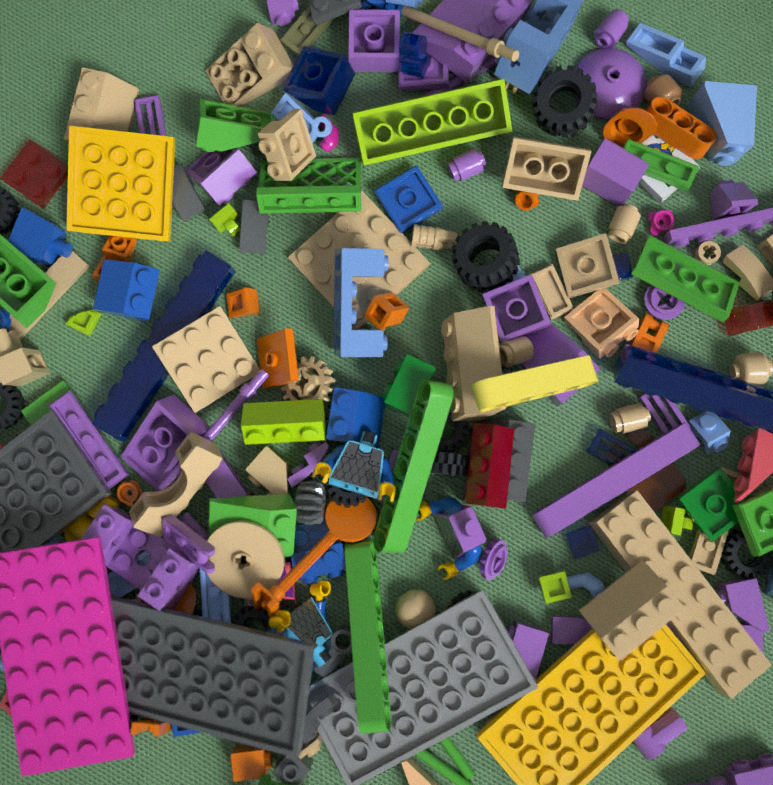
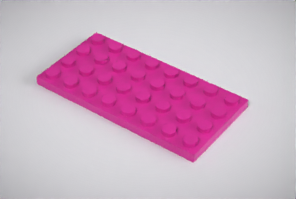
M101 536L0 552V647L21 777L134 757L136 750L133 734H131L132 725Z

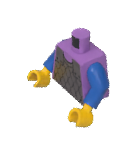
M454 497L431 501L430 504L426 501L420 503L419 511L421 515L416 517V520L421 521L433 513L451 555L455 559L454 562L449 561L438 567V570L442 568L447 570V577L442 579L448 580L456 576L458 570L462 571L477 563L481 558V545L486 542V537L473 508L461 504Z

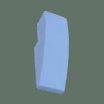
M639 23L626 41V45L647 63L690 88L705 69L706 56L685 48L684 40L643 23Z

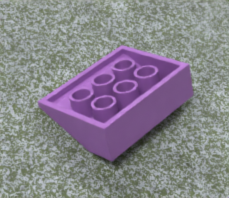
M443 0L430 15L490 40L495 38L503 41L510 27L514 29L520 20L525 21V16L533 0ZM422 23L409 37L412 42L442 65H446L450 71L467 84L492 57L485 49Z

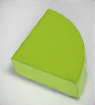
M86 310L71 316L65 324L91 336L102 314L97 311Z

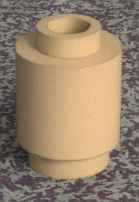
M630 204L618 206L607 229L609 232L607 237L616 243L626 244L632 238L641 215L638 209Z
M525 336L501 342L499 344L501 366L512 367L531 360L534 354L532 342Z
M636 403L615 409V412L609 414V419L613 431L624 434L647 428L648 422L651 421V415L646 406L643 407L641 403Z

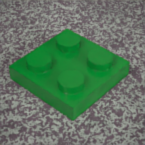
M716 468L676 498L708 542H713L739 522L732 506L737 504L734 502L736 490H734L733 482L722 468Z

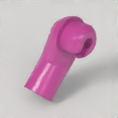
M332 121L331 133L323 137V140L320 142L321 148L326 152L336 148L339 141V130ZM321 122L319 126L324 131L326 126Z

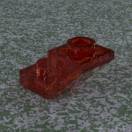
M772 300L731 309L730 316L725 320L728 336L773 326Z

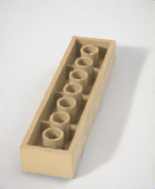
M638 490L627 491L588 522L625 572L643 560L686 608L669 621L667 626L706 672L704 676L718 694L732 699L772 666Z

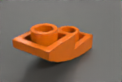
M110 235L102 248L104 255L92 274L94 280L99 282L103 260L130 262L136 247L137 238Z

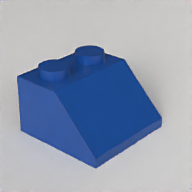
M103 260L92 310L141 322L149 320L160 269L132 262Z
M334 387L326 439L341 443H347L348 440L359 443L363 431H368L378 436L374 447L378 448L385 409L383 397Z

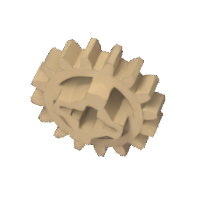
M311 356L310 359L302 357L301 363L297 362L298 381L281 387V391L287 393L283 399L285 401L300 400L299 396L302 400L323 399V401L330 402V398L327 395L328 393H334V389L330 387V384L336 382L334 378L330 377L333 370L327 367L326 362ZM314 369L317 370L320 376H317V373L314 372Z

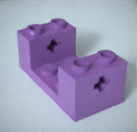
M104 504L81 538L101 536L106 566L141 591L138 596L159 611L164 608L174 610L200 570L193 562L164 541L162 536L159 538L134 528L130 515L121 508ZM143 551H148L151 557L150 562L142 566L139 563L138 557Z

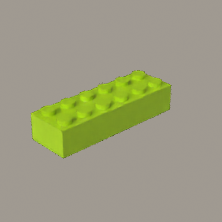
M495 79L351 112L363 165L513 132L504 79Z

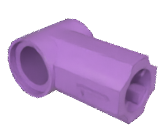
M671 707L633 742L646 760H651L665 750L667 743L688 728L681 716Z

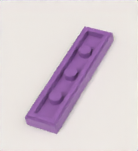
M68 391L48 405L51 410L57 413L108 489H111L130 475L72 391Z

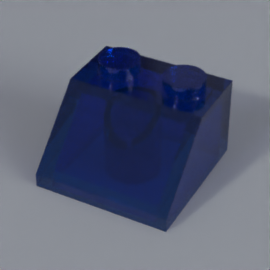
M304 46L282 89L312 110L335 116L356 74L346 55Z

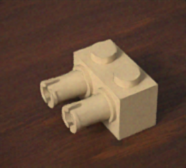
M4 328L0 329V383L2 382L3 385L23 386L50 374L40 350L23 348L16 331L7 332Z

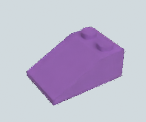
M552 324V326L525 336L532 342L534 354L531 360L518 365L523 370L588 355ZM592 360L595 372L597 373L600 370V368ZM578 389L547 397L556 406H559Z
M171 395L156 401L121 455V458L158 491L159 488L157 486L179 463L175 451L190 432L202 437L210 426L177 396Z

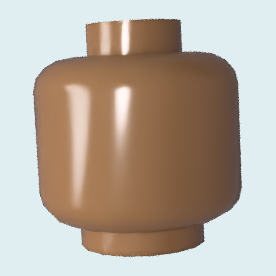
M670 75L654 76L647 82L644 99L649 105L656 97H664L676 105L681 103L682 88Z

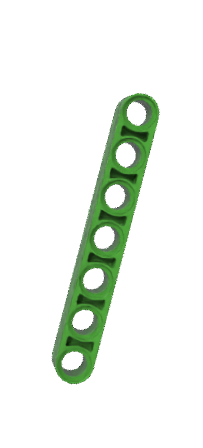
M423 380L418 386L393 470L394 486L396 488L394 500L390 502V496L386 495L373 538L374 548L377 552L403 553L408 546L453 400V388L449 383Z
M373 539L350 542L345 545V561L358 727L362 734L388 732L391 729V710L377 551L374 548Z

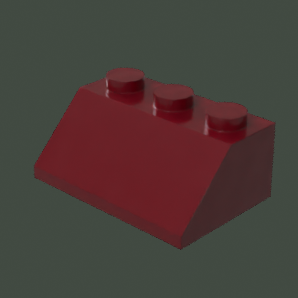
M473 424L471 426L468 447L467 476H465L462 504L506 509L515 429L494 424Z

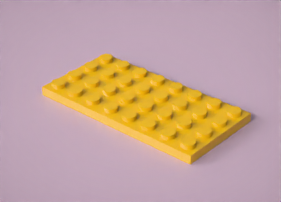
M664 625L620 661L596 631L591 629L535 680L538 689L507 705L475 735L517 785H586L701 679L706 672L667 625Z

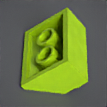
M323 399L243 403L241 429L245 445L327 440Z

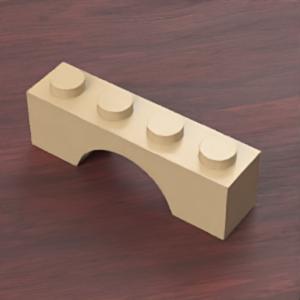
M193 432L188 434L175 451L182 468L179 478L166 489L156 492H143L130 509L129 513L134 528L160 538L163 535L162 519L171 514L177 517L188 506L190 499L197 490L203 487L205 480L212 471L219 467L223 458L217 444Z

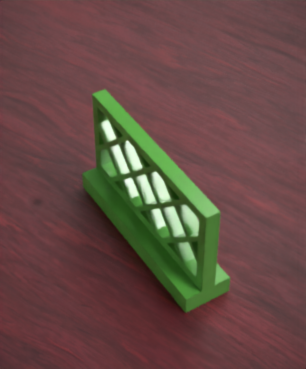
M361 158L313 159L304 168V171L285 184L282 181H275L267 172L268 161L261 160L259 187H257L256 193L260 214L361 212ZM324 167L330 169L324 174L318 171L319 168ZM345 167H356L350 173L342 170ZM312 174L316 179L309 183L305 178ZM337 174L342 178L334 182L330 177ZM348 182L352 184V185L343 186V185H345V184L348 183ZM297 183H299V184L302 185V186H300V187H293V186H295ZM322 183H325V184L328 185V186H319V185L322 184ZM272 184H275L277 187H269V186L272 185Z

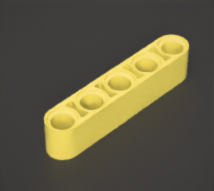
M583 356L484 379L472 384L471 387L479 412H485L584 388L597 383L598 378L591 357Z

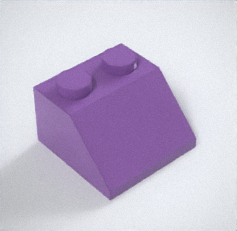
M349 10L350 72H399L400 10Z
M238 148L226 151H206L185 169L198 186L219 206L222 203L228 202L233 197L234 192L241 186L247 185L251 181L252 176L257 173Z

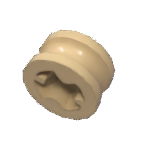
M713 241L703 242L694 251V258L708 266L717 261L721 255L720 247ZM707 249H710V256L705 258L703 254Z

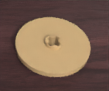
M238 520L220 526L209 537L207 542L215 547V554L209 556L208 559L215 564V572L208 574V576L223 592L239 598H252L250 590L258 582L269 590L280 580L284 570V553L278 539L267 528L255 522ZM242 555L246 556V564L241 563L242 559L240 557Z

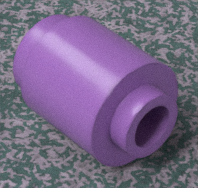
M614 9L612 12L607 13L595 30L594 38L600 47L613 48L628 27L629 18L624 11Z
M474 148L453 157L452 161L447 163L454 182L457 180L464 181L483 172V166L486 165L482 152H477Z

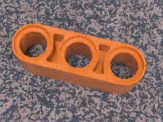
M664 97L654 98L646 110L656 119L657 129L654 134L692 159H701L716 140L714 129Z

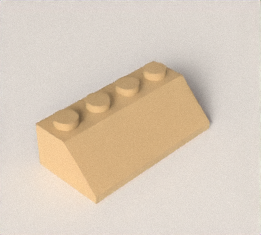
M486 306L453 313L442 321L441 334L444 337L445 344L444 360L447 364L446 383L451 384L453 388V400L449 410L452 414V421H481L506 409V407L479 412L471 387L472 384L478 381L502 375L494 306Z

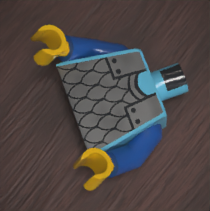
M363 431L359 443L348 440L345 446H338L322 462L317 463L313 471L312 477L314 478L318 474L324 477L323 483H326L329 478L330 485L378 498V500H381L382 495L390 496V502L394 500L396 488L394 486L389 461L383 458L384 451L374 448L378 436L372 432Z
M322 580L310 586V593L315 598L312 599L311 597L290 614L288 611H277L276 617H272L269 621L272 629L268 631L269 633L315 643L313 660L319 668L332 658L322 645L332 636V631L326 617V599L323 598V596L329 595L331 585L328 581Z

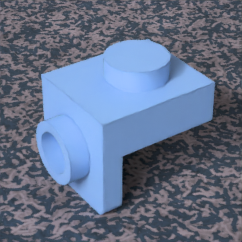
M712 409L689 420L690 428L704 443V452L707 455L714 451L720 452L728 446L730 429Z

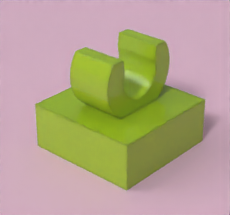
M229 203L209 219L220 234L227 229L234 237L241 231L235 223L239 216Z
M663 506L661 522L671 534L681 536L682 528L692 530L693 527L692 519L684 518L685 509Z
M564 570L538 576L544 603L548 604L572 598Z

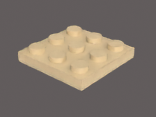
M221 306L152 346L194 413L256 376L260 371Z

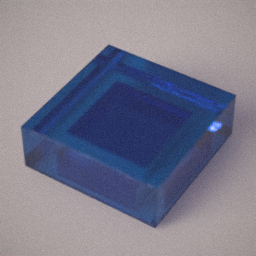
M590 525L565 533L574 559L600 551Z

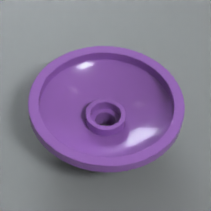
M616 48L595 50L587 54L575 69V71L578 68L582 69L584 76L588 73L591 76V83L594 82L596 85L597 105L594 118L609 121L623 108H638L644 98L647 84L645 72L638 60L623 50ZM610 74L616 75L617 79L611 78ZM573 93L574 98L577 104L579 105L580 99L576 94Z

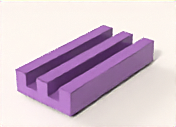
M155 95L134 99L139 132L147 134L142 104H146L151 135H157L152 102H155L160 136H167L160 96Z
M659 384L638 398L642 405L649 409L651 418L662 435L669 430L648 400L649 397L652 398L671 428L676 427L677 424L656 394L657 392L678 424L683 422L688 424L663 384Z

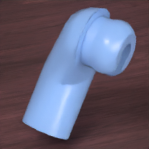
M588 572L567 577L570 590L584 587L590 591L592 597H596L605 589L603 581Z

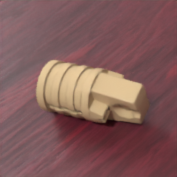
M414 224L411 247L430 248L432 250L452 249V246L457 244L455 239L458 233L439 227Z

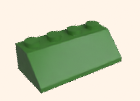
M0 235V305L24 327L28 328L46 310L56 282Z

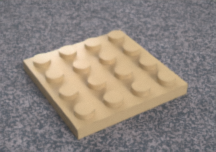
M363 191L361 192V212H338L288 257L290 262L334 308V251L340 248L385 249V255H388L389 266L388 271H384L383 277H352V281H356L357 286L356 297L352 298V308L356 309V324H352V328H362L368 322L364 314L374 295L393 292L397 296L430 266V262L416 247H411V242L399 232L397 227Z

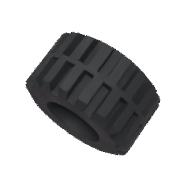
M567 65V70H562V66H558L554 73L551 70L547 71L545 79L541 76L538 80V87L535 86L533 90L532 105L536 122L539 126H542V130L546 133L550 131L551 136L557 137V134H562V138H565L569 133H572L573 136L577 135L578 130L582 129L583 131L587 128V123H591L597 105L596 85L594 82L591 83V76L588 73L585 76L583 75L582 69L578 68L577 71H573V66ZM570 91L578 96L580 104L574 111L560 114L551 109L549 105L551 98L559 92Z
M482 221V225L478 226L477 223L471 225L472 228L470 230L467 228L462 230L463 236L458 235L455 239L457 245L452 246L453 255H451L454 267L465 285L467 284L472 290H475L477 287L481 293H484L485 289L492 291L496 287L504 286L506 281L511 283L514 280L512 274L517 275L518 273L517 265H520V258L514 237L511 233H508L507 228L504 226L500 228L496 222L489 225L488 221ZM492 249L499 252L498 257L488 265L479 266L473 264L475 257L484 250Z

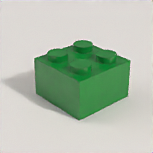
M408 354L404 360L399 359L393 372L394 377H396L394 383L388 382L382 395L383 400H385V407L409 418L419 384L423 380L432 381L436 367Z

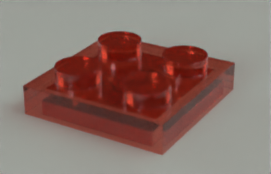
M29 139L0 179L44 209L67 179L68 165Z

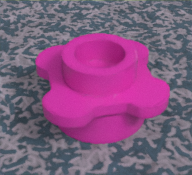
M662 210L657 213L652 211L648 214V220L651 223L649 231L653 236L675 229L673 213L670 210Z

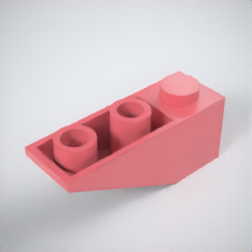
M758 428L753 434L747 435L741 444L743 454L738 462L737 468L740 471L734 484V490H736L734 502L739 503L773 473V434L761 428Z

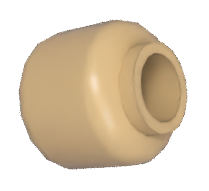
M760 351L739 354L735 357L734 363L730 365L732 379H736L743 387L764 384L773 374L771 359Z

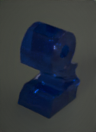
M403 32L399 43L400 62L402 64L400 72L402 74L419 78L425 77L431 60V55L426 54L427 37L425 35Z

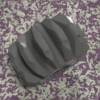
M317 481L300 482L295 497V506L297 508L296 520L298 523H304V525L321 524L326 509L325 486Z

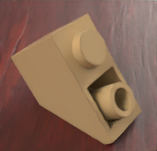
M266 446L245 469L250 473L248 479L257 487L263 485L268 489L267 495L290 494V483L287 480L289 478V464L272 448Z

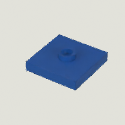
M417 165L374 190V194L400 233L406 232L414 224L421 223L443 209L442 203Z

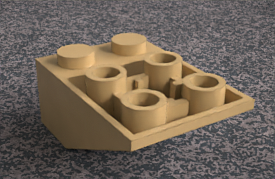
M256 23L205 71L223 103L243 106L280 86L297 70L274 30Z

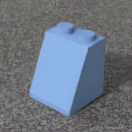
M705 81L688 102L690 114L710 126L716 132V140L706 152L709 162H717L721 166L733 165L754 146L757 85Z

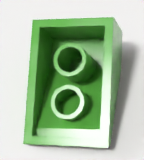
M200 98L195 125L196 147H200L207 152H215V150L226 151L260 142L258 133L271 121H276L271 112Z
M290 494L209 499L208 539L216 529L228 522L238 520L251 521L262 525L274 534L283 549L284 557L293 556L297 508Z

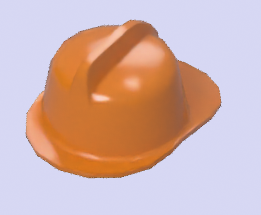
M627 107L619 110L606 123L603 135L604 138L609 139L622 148L627 138L641 144L656 132L657 122L651 113L644 109Z

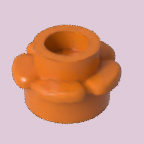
M525 191L517 192L515 194L517 207L524 211L535 208L539 204V194Z
M134 480L122 482L117 490L118 500L127 506L134 505L143 494L140 484ZM129 490L132 491L131 495H128Z

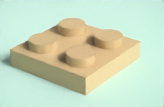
M606 233L556 248L569 298L620 284Z

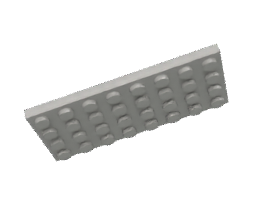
M482 589L385 643L391 710L390 731L362 734L359 731L353 661L310 684L307 711L330 691L334 693L337 698L335 705L332 707L334 711L322 720L317 717L321 723L317 730L347 785H360L538 689V685L486 592Z

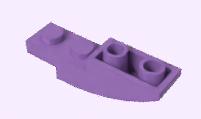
M761 754L758 756L759 759L750 761L746 759L735 760L733 765L724 766L726 778L724 776H715L710 778L709 782L700 784L689 782L684 785H773V754Z

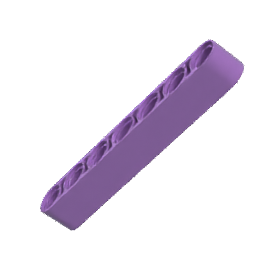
M683 422L539 509L531 516L545 538L550 537L697 448L700 443L688 424Z

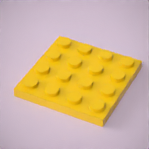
M69 126L67 231L170 241L176 137Z

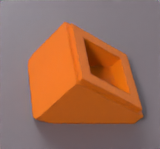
M244 287L226 293L229 318L260 313L256 289Z

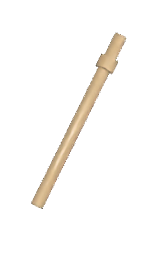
M404 6L401 10L403 16L485 49L489 55L494 57L502 56L511 61H516L519 57L518 50L505 46V43L498 39L492 38L490 40L411 7Z

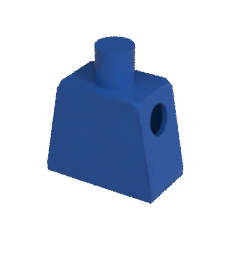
M21 208L8 241L30 261L53 265L58 255L68 258L73 250V245L64 241L66 232L27 209Z

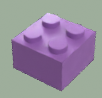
M532 274L483 294L486 305L494 306L497 333L501 342L526 336L552 326Z

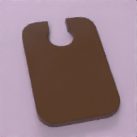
M645 429L635 430L626 435L627 439L634 443L638 449L654 440ZM617 444L609 448L605 454V461L609 467L625 458ZM672 462L628 490H638L651 509L656 512L685 489L686 479Z

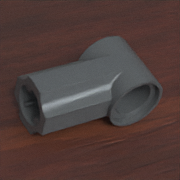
M342 624L335 628L332 636L323 645L331 655V659L320 668L313 660V669L320 676L326 677L330 675L345 655L352 650V641L348 644H341L336 638L337 635L344 633L351 640V627L349 625Z

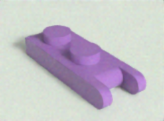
M172 514L163 518V540L205 573L211 574L215 572V564L208 559L209 556L215 554V547Z

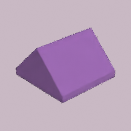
M605 138L587 167L582 186L616 206H623L635 190L650 163Z

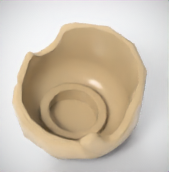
M412 589L397 598L394 607L397 622L406 629H411L433 617L436 611L433 598L426 591L420 589Z

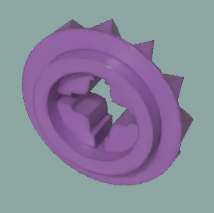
M650 285L646 290L644 306H646L650 315L657 317V320H670L683 311L684 301L671 295L667 301L669 306L664 304L658 307L659 295L664 297L669 294L653 285Z
M497 538L488 543L487 549L483 551V557L480 559L479 571H481V577L487 580H493L498 576L507 560L506 542Z

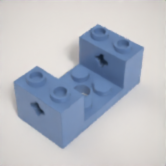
M535 0V6L531 5L525 16V20L528 22L520 20L514 29L511 27L508 29L503 39L506 46L519 51L518 59L511 61L502 56L496 57L495 63L498 66L494 75L530 94L568 36L584 0Z
M340 248L334 251V354L340 357H383V351L387 350V336L383 335V330L352 328V324H356V309L352 308V298L356 297L357 292L356 281H352V277H383L384 271H388L389 259L388 255H385V249Z

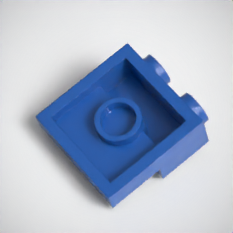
M323 519L321 524H300L295 526L293 556H291L293 567L329 532L325 519ZM337 539L298 580L302 579L303 584L318 581V575L328 573V578L344 575L343 570L346 569L343 541Z

